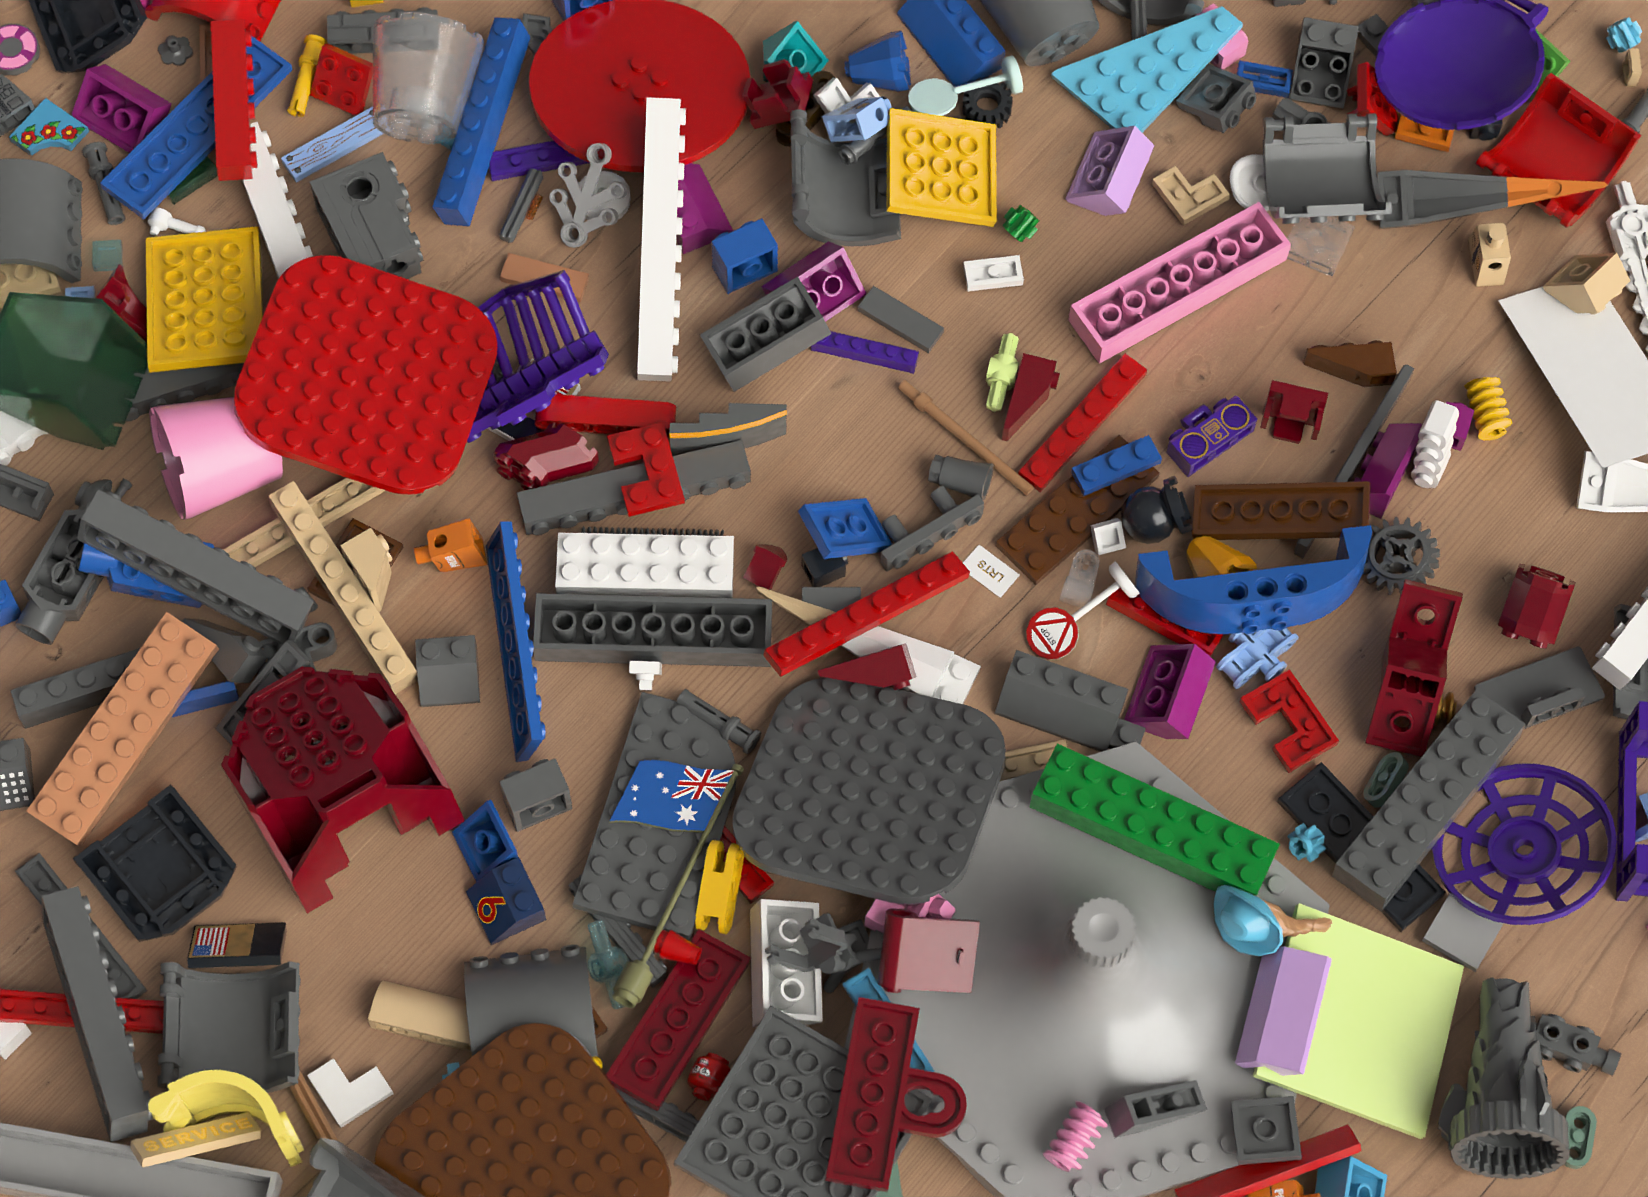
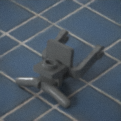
M826 913L817 919H810L805 923V927L800 929V934L809 954L801 955L779 948L776 945H771L765 949L767 954L771 953L767 957V961L772 965L779 964L802 972H809L820 968L822 972L831 974L823 988L825 992L832 993L847 972L863 962L880 960L882 948L853 952L850 945L857 940L855 934L845 935L843 930L837 929L831 915Z

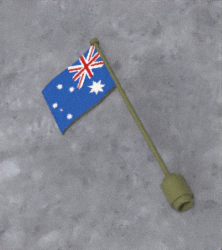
M639 761L609 823H637L669 831L703 832L641 960L625 963L613 987L614 994L612 998L617 1003L628 1008H634L637 1003L641 1002L653 978V974L649 971L650 967L646 962L737 776L742 775L744 771L742 766L733 764L731 770L700 769L668 761Z

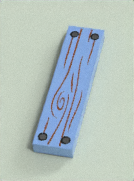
M374 105L281 157L282 163L297 183L390 131L391 124L379 107Z

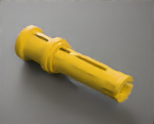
M310 34L304 38L305 48L303 55L299 56L298 59L300 70L290 105L287 109V112L292 116L296 117L297 111L299 112L298 117L305 116V109L310 96L321 47L328 43L323 37Z

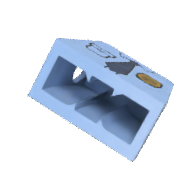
M884 96L860 98L823 115L822 118L830 141L840 142L868 139L888 125V111L891 108V103ZM852 119L856 120V122L850 123L849 121Z

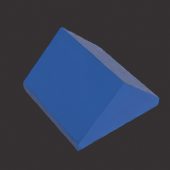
M487 800L452 832L476 882L491 869L518 858L517 850L492 800Z

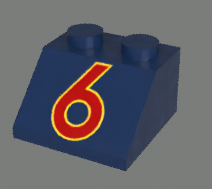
M519 857L491 869L466 891L491 945L546 920L545 910Z

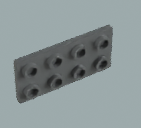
M1579 646L1481 682L1474 687V690L1477 689L1526 723L1524 729L1603 700L1605 697L1592 668Z

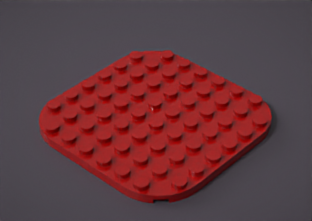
M332 255L309 257L296 262L286 269L274 287L237 380L234 393L235 415L245 429L244 433L254 443L267 451L388 492L407 495L424 493L426 489L445 483L454 474L460 463L495 364L498 349L497 337L486 315L478 307L463 298L347 258Z

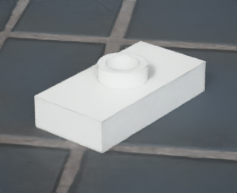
M1019 255L964 261L963 264L967 292L1023 285L1024 279Z

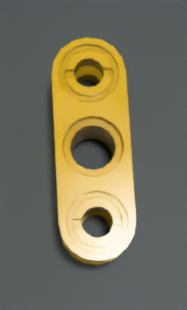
M711 840L709 843L696 910L695 926L697 930L704 931L708 923H710L711 917L718 918L717 924L720 934H728L731 930L744 861V853L736 843L730 845L726 862H723V842Z

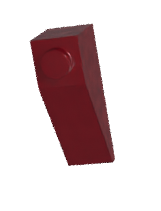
M1023 353L1003 427V441H1008L1048 399L1050 390L1057 388L1060 373L1055 372L1057 361Z
M906 643L818 670L820 677L883 688L892 685L893 690L910 686L909 680L917 677Z

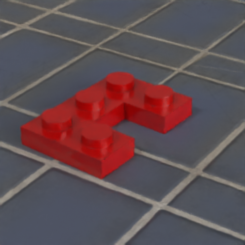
M663 422L607 435L614 466L643 459L648 477L646 481L621 486L628 517L685 504V498Z
M1290 669L1240 698L1239 702L1255 725L1281 712L1295 732L1275 744L1272 748L1288 773L1339 743V739Z

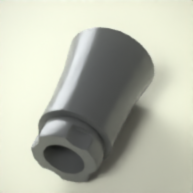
M935 455L929 470L928 481L970 497L978 494L984 502L991 484L994 465L993 463L974 462L951 456Z

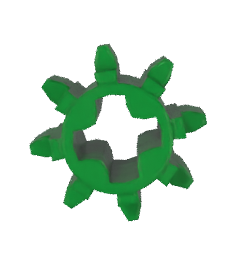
M1019 205L1016 209L1011 207L1004 215L1006 221L1002 226L1021 242L1025 237L1031 239L1038 230L1035 227L1039 222L1038 218L1022 205Z

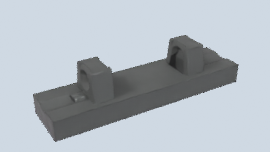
M292 640L285 641L215 729L233 745L231 739L239 721L244 719L249 696L281 679L275 672H280L283 676H286L302 666L307 667L311 659Z

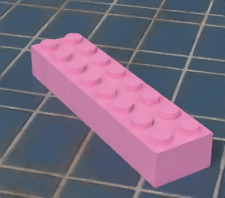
M1257 202L1072 304L1068 321L1100 364L1284 262L1287 259L1291 244L1261 203Z

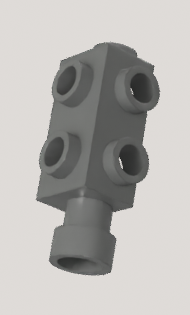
M1541 1015L1538 1023L1536 1022V1041H1540L1542 1060L1551 1061L1552 1057L1564 1062V1068L1577 1073L1581 1072V1069L1587 1071L1592 1064L1600 1067L1602 1072L1614 1075L1621 1057L1620 1052L1610 1048L1607 1051L1598 1047L1601 1037L1594 1035L1595 1032L1590 1028L1569 1025L1565 1023V1019L1558 1015ZM1547 1030L1556 1033L1557 1037H1550L1547 1034ZM1576 1042L1586 1045L1587 1048H1578Z

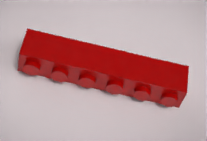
M244 20L211 21L216 168L219 181L253 179L252 168H258L257 152L251 149V144L257 143L256 128L250 126V119H255L254 102L249 103V95H254L253 78H248V71H253L252 54H247V47H252L251 30H246Z

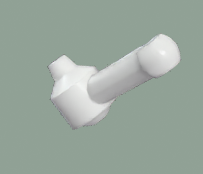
M155 208L147 221L150 225L149 233L153 236H157L160 231H165L167 228L185 234L206 232V229L200 225L196 226L172 218V215L162 208Z

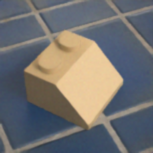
M1617 253L1575 255L1543 288L1545 292L1575 313H1590L1594 315L1603 311L1606 307L1605 305L1612 298L1621 294L1622 289L1630 282V278Z
M369 528L340 546L345 561L378 612H380L392 574L389 564L392 561V557L388 552L390 548L381 534L376 536L372 528Z

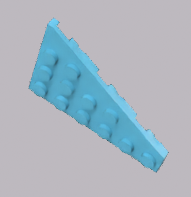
M1221 6L1059 68L1052 73V78L1110 128L1136 126L1143 133L1240 31L1243 23Z

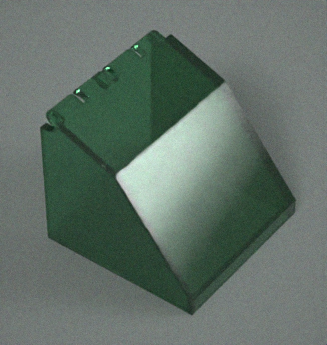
M9 292L0 313V411L64 440L104 450L105 447H115L123 428L114 426V423L125 424L133 405L128 399H135L143 377H137L134 374L144 375L148 368L147 343L102 299Z

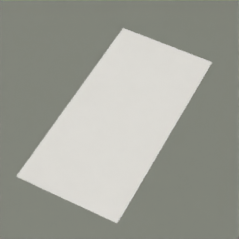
M1543 286L1499 300L1602 468L1648 454V359L1612 303L1609 301L1603 311L1594 315L1590 313H1575L1545 292Z

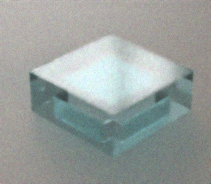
M121 240L92 241L93 269L95 272L115 270L118 264L123 266V244Z

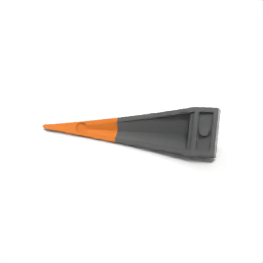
M1416 170L1377 172L1382 199L1386 203L1392 202V214H1383L1384 220H1380V228L1414 227L1600 189L1608 184L1593 181L1500 177Z

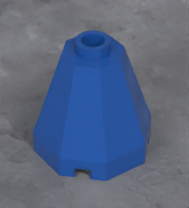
M902 31L890 32L850 53L849 61L844 62L847 78L851 77L853 83L860 85L871 83L873 87L893 91L909 90V86H911L909 57H906L905 50H907Z

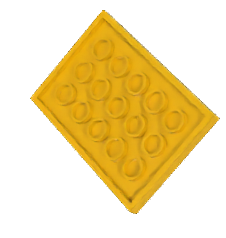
M258 226L146 238L147 360L149 373L245 363L263 317L261 247Z

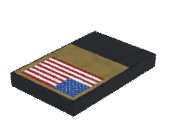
M286 922L194 926L187 957L188 968L281 965L287 933Z

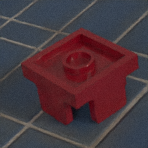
M786 59L763 66L762 71L769 82L760 84V87L753 77L747 79L743 98L752 111L749 122L754 129L790 121V112L793 110L801 109L805 111L813 78L809 72L801 74L797 66L791 67Z
M1272 380L1265 401L1260 428L1266 429L1270 416L1276 419L1272 435L1274 439L1299 444L1304 425L1313 426L1311 439L1317 440L1329 393Z

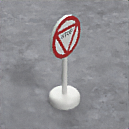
M1116 561L1108 568L1109 573L1116 582L1074 614L1070 615L1067 611L1054 607L1045 608L1031 618L1026 630L1027 641L1031 650L1039 657L1048 660L1060 659L1068 655L1075 648L1079 638L1076 620L1120 587L1130 598L1140 594Z

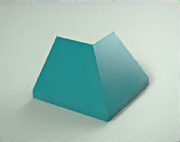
M798 21L792 22L763 41L764 65L786 59L791 67L797 66L801 74L809 72L812 76L816 72L821 71L829 61ZM763 72V81L769 82Z

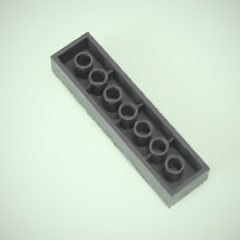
M100 490L96 492L81 518L77 540L282 645L285 641L290 640L295 643L314 603V600L310 599L306 592L300 589L292 590L283 585V582L272 575L265 576L257 572L256 568L245 561L238 562L230 558L229 554L223 549L211 548L203 544L199 537L176 530L172 523L162 519L159 521L154 519L143 508L139 506L131 507L121 502V498L112 492L104 493Z
M536 593L533 639L535 661L629 664L630 661H650L669 665L771 667L763 655L764 650L771 646L772 599Z
M1476 689L1338 860L1332 877L1382 912L1518 741L1526 723Z
M79 886L42 896V922L110 1142L147 1132L148 1120H152V1114L148 1109L151 1096L148 1090L143 1091L142 1080H144L140 1063H134L132 1052H135L133 1039L131 1034H125V1014L122 1006H117L115 996H117L115 982L113 978L108 979L106 970L108 968V961L105 951H99L97 942L100 940L96 923H91L89 913H91V907L87 895L81 896Z

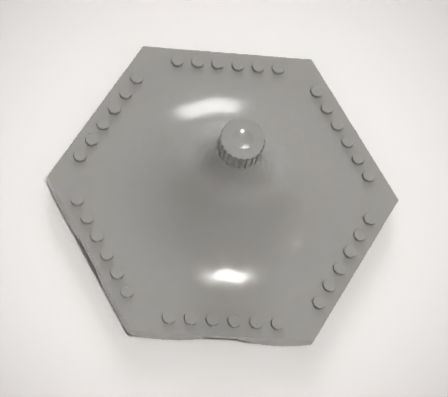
M1137 742L1087 756L1230 821ZM1044 769L1000 781L965 875L951 891L946 894L945 892L940 893L956 910L951 919L980 921L971 993L902 990L900 993H889L884 991L891 1003L920 1008L915 1041L933 1067L934 1072L953 1078L959 1083L965 1093L967 1109L961 1125L951 1134L936 1139L951 1151L994 1197H1145L1183 1184H1190L1238 1166L1231 1101L1294 1096L1295 1102L1297 1095L1293 1091L1252 1077L1255 1067L1242 1068L1235 1064L1262 956L1240 953L1223 940L1214 917L1215 891L1030 808L1032 793ZM1275 858L1273 859L1257 897L1279 906L1290 917L1293 916L1295 905L1299 903L1328 914L1330 905ZM871 930L867 949L882 948V932ZM1286 936V937H1283V943L1281 944L1280 947H1284V946H1285L1286 940H1287V936ZM880 960L864 962L862 971L869 968L877 981ZM855 1005L853 1008L847 1039L845 1043V1048L847 1050H849L850 1041L856 1014ZM1197 1081L1207 1110L1149 1130L1114 1138L1104 1108L1126 1095ZM916 1089L932 1098V1102L924 1115L930 1112L938 1113L944 1109V1101L941 1097L933 1095L929 1090ZM1078 1101L1098 1112L1108 1126L1107 1128L1099 1126L1095 1128L1101 1134L1100 1139L1090 1136L1089 1140L1095 1145L1094 1149L1086 1147L1082 1149L1088 1155V1159L1077 1157L1076 1161L1082 1166L1081 1170L1071 1168L1070 1172H1066L1050 1163L1043 1156V1153L1046 1150H1052L1049 1146L1051 1140H1059L1056 1132L1059 1129H1065L1062 1125L1063 1121L1066 1118L1071 1119L1069 1111L1072 1108H1078L1075 1104Z

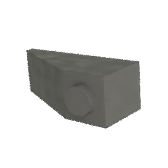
M184 618L182 621L218 646L219 650L212 661L229 682L250 683L268 658V655L261 648L260 642L252 636L207 620Z
M1195 1080L1126 1095L1104 1108L1114 1138L1139 1133L1207 1110L1198 1083Z

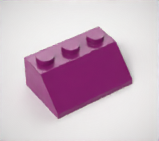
M104 64L87 69L71 116L92 131L130 153L168 116L172 103Z
M690 163L684 165V180H678V190H683V207H677V218H682V235H676L677 244L682 245V254L711 244L722 233L733 232L700 164Z
M829 241L761 286L765 295L798 277L825 322L867 294L844 247Z
M1389 423L1385 433L1379 431L1372 445L1377 449L1373 456L1369 454L1366 456L1361 470L1365 471L1362 479L1356 477L1354 482L1370 481L1371 515L1382 519L1416 451L1419 441L1418 434L1423 424Z
M1196 644L1151 645L1124 720L1145 727V732L1164 739H1189L1216 661Z

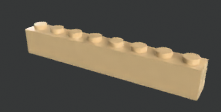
M292 481L268 495L275 514L377 672L381 673L392 691L397 694L417 682V670L296 483Z

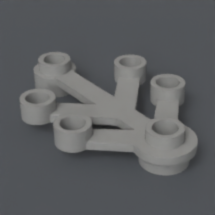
M605 143L592 144L587 150V159L591 165L582 190L576 178L577 167L574 163L564 162L558 167V174L564 179L576 205L574 217L566 204L569 198L566 190L562 188L554 189L549 195L550 202L556 206L563 222L560 231L561 239L567 246L572 248L582 246L587 241L588 233L604 225H614L618 221L617 211L608 208L602 210L600 216L585 222L589 210L612 199L624 198L627 194V187L624 183L614 182L608 189L593 196L602 167L610 161L612 156L611 149ZM599 149L605 152L603 159L598 157ZM565 166L571 168L569 176L564 173ZM616 185H618L621 188V194L619 196H617L614 193V188ZM557 192L562 194L561 202H558L555 198ZM607 212L612 214L611 222H608L605 218ZM574 228H576L579 232V236L577 238H574L572 236V230Z

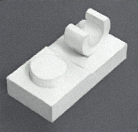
M630 661L629 673L636 674V680H640L639 690L652 691L654 675H662V664L660 662Z

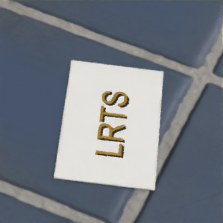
M978 545L963 562L969 569L970 576L1000 598L1020 576V574L981 545Z

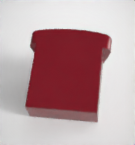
M767 544L756 545L753 550L755 554L743 578L759 587L772 590L782 567L787 562V555L782 548Z

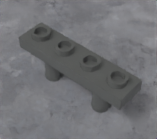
M944 486L935 489L931 493L930 498L943 515L910 534L896 515L885 519L882 527L895 543L881 551L880 563L886 572L892 568L899 569L909 562V558L918 553L920 555L925 554L939 540L952 538L958 532V529L966 524L971 526L977 523L982 518L984 502L977 494L964 503L957 505Z

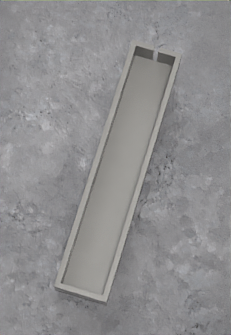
M0 1123V1194L16 1197H279L283 1180L278 1172L189 1156L142 1167L131 1151V1146Z

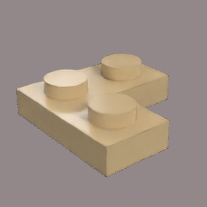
M1174 166L1152 180L1153 187L1183 226L1226 202L1230 197L1229 192L1215 174L1191 186L1178 168Z

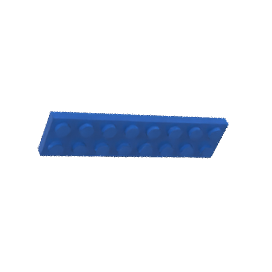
M252 36V47H247V54H252L253 71H248V78H253L254 95H249V103L254 102L256 107L292 71V64ZM213 71L100 182L101 188L143 220L216 148Z
M500 521L485 547L516 762L529 760L537 750L540 743L545 739L546 729L545 724L540 721L539 712L541 711L542 702L540 695L536 693L537 669L532 666L531 657L533 656L534 647L532 640L528 638L527 630L529 629L530 619L529 614L525 613L524 610L526 591L525 587L521 586L520 583L522 564L516 555L518 536L516 532H513L512 521Z

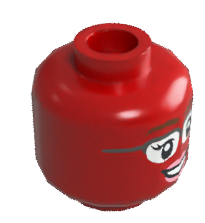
M714 1053L699 1056L687 1078L688 1085L693 1089L692 1094L703 1101H709L710 1098H714L731 1071L730 1063L722 1056Z

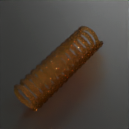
M536 194L526 214L527 219H534L543 196Z

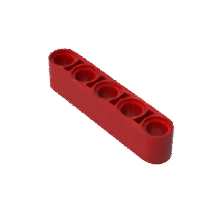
M555 394L547 408L539 412L535 410V426L544 430L550 423H555V428L559 424H564L576 432L615 434L663 422L667 438H669L670 423H676V405L660 401Z

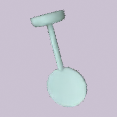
M1013 55L1007 56L1002 60V75L954 87L945 80L936 78L925 79L916 83L911 88L908 95L909 106L914 112L943 116L955 108L958 101V93L1002 81L1007 85V89L1010 88L1012 94L1022 93L1023 82L1018 63Z

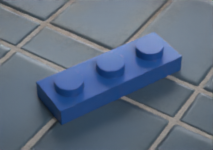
M1147 435L1072 467L1071 474L1083 496H1086L1161 464L1162 458L1151 437Z

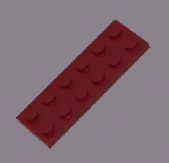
M699 929L691 940L692 943L702 948L697 964L677 962L606 1074L615 1088L656 1111H659L751 963V957Z

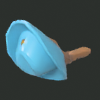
M1228 885L1218 887L1214 898V917L1223 940L1240 953L1259 957L1275 953L1283 943V937H1296L1299 934H1307L1310 931L1326 932L1332 924L1331 919L1325 917L1318 919L1292 918L1287 916L1279 906Z

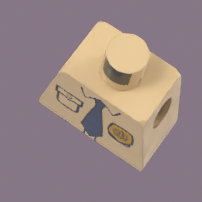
M1504 223L1477 225L1468 238L1475 286L1504 285L1511 260L1506 225Z

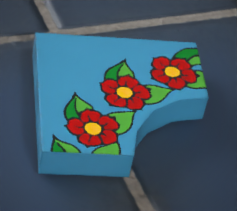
M45 98L9 138L12 143L32 156L39 150L48 147H63L72 151L89 133V129L86 125Z

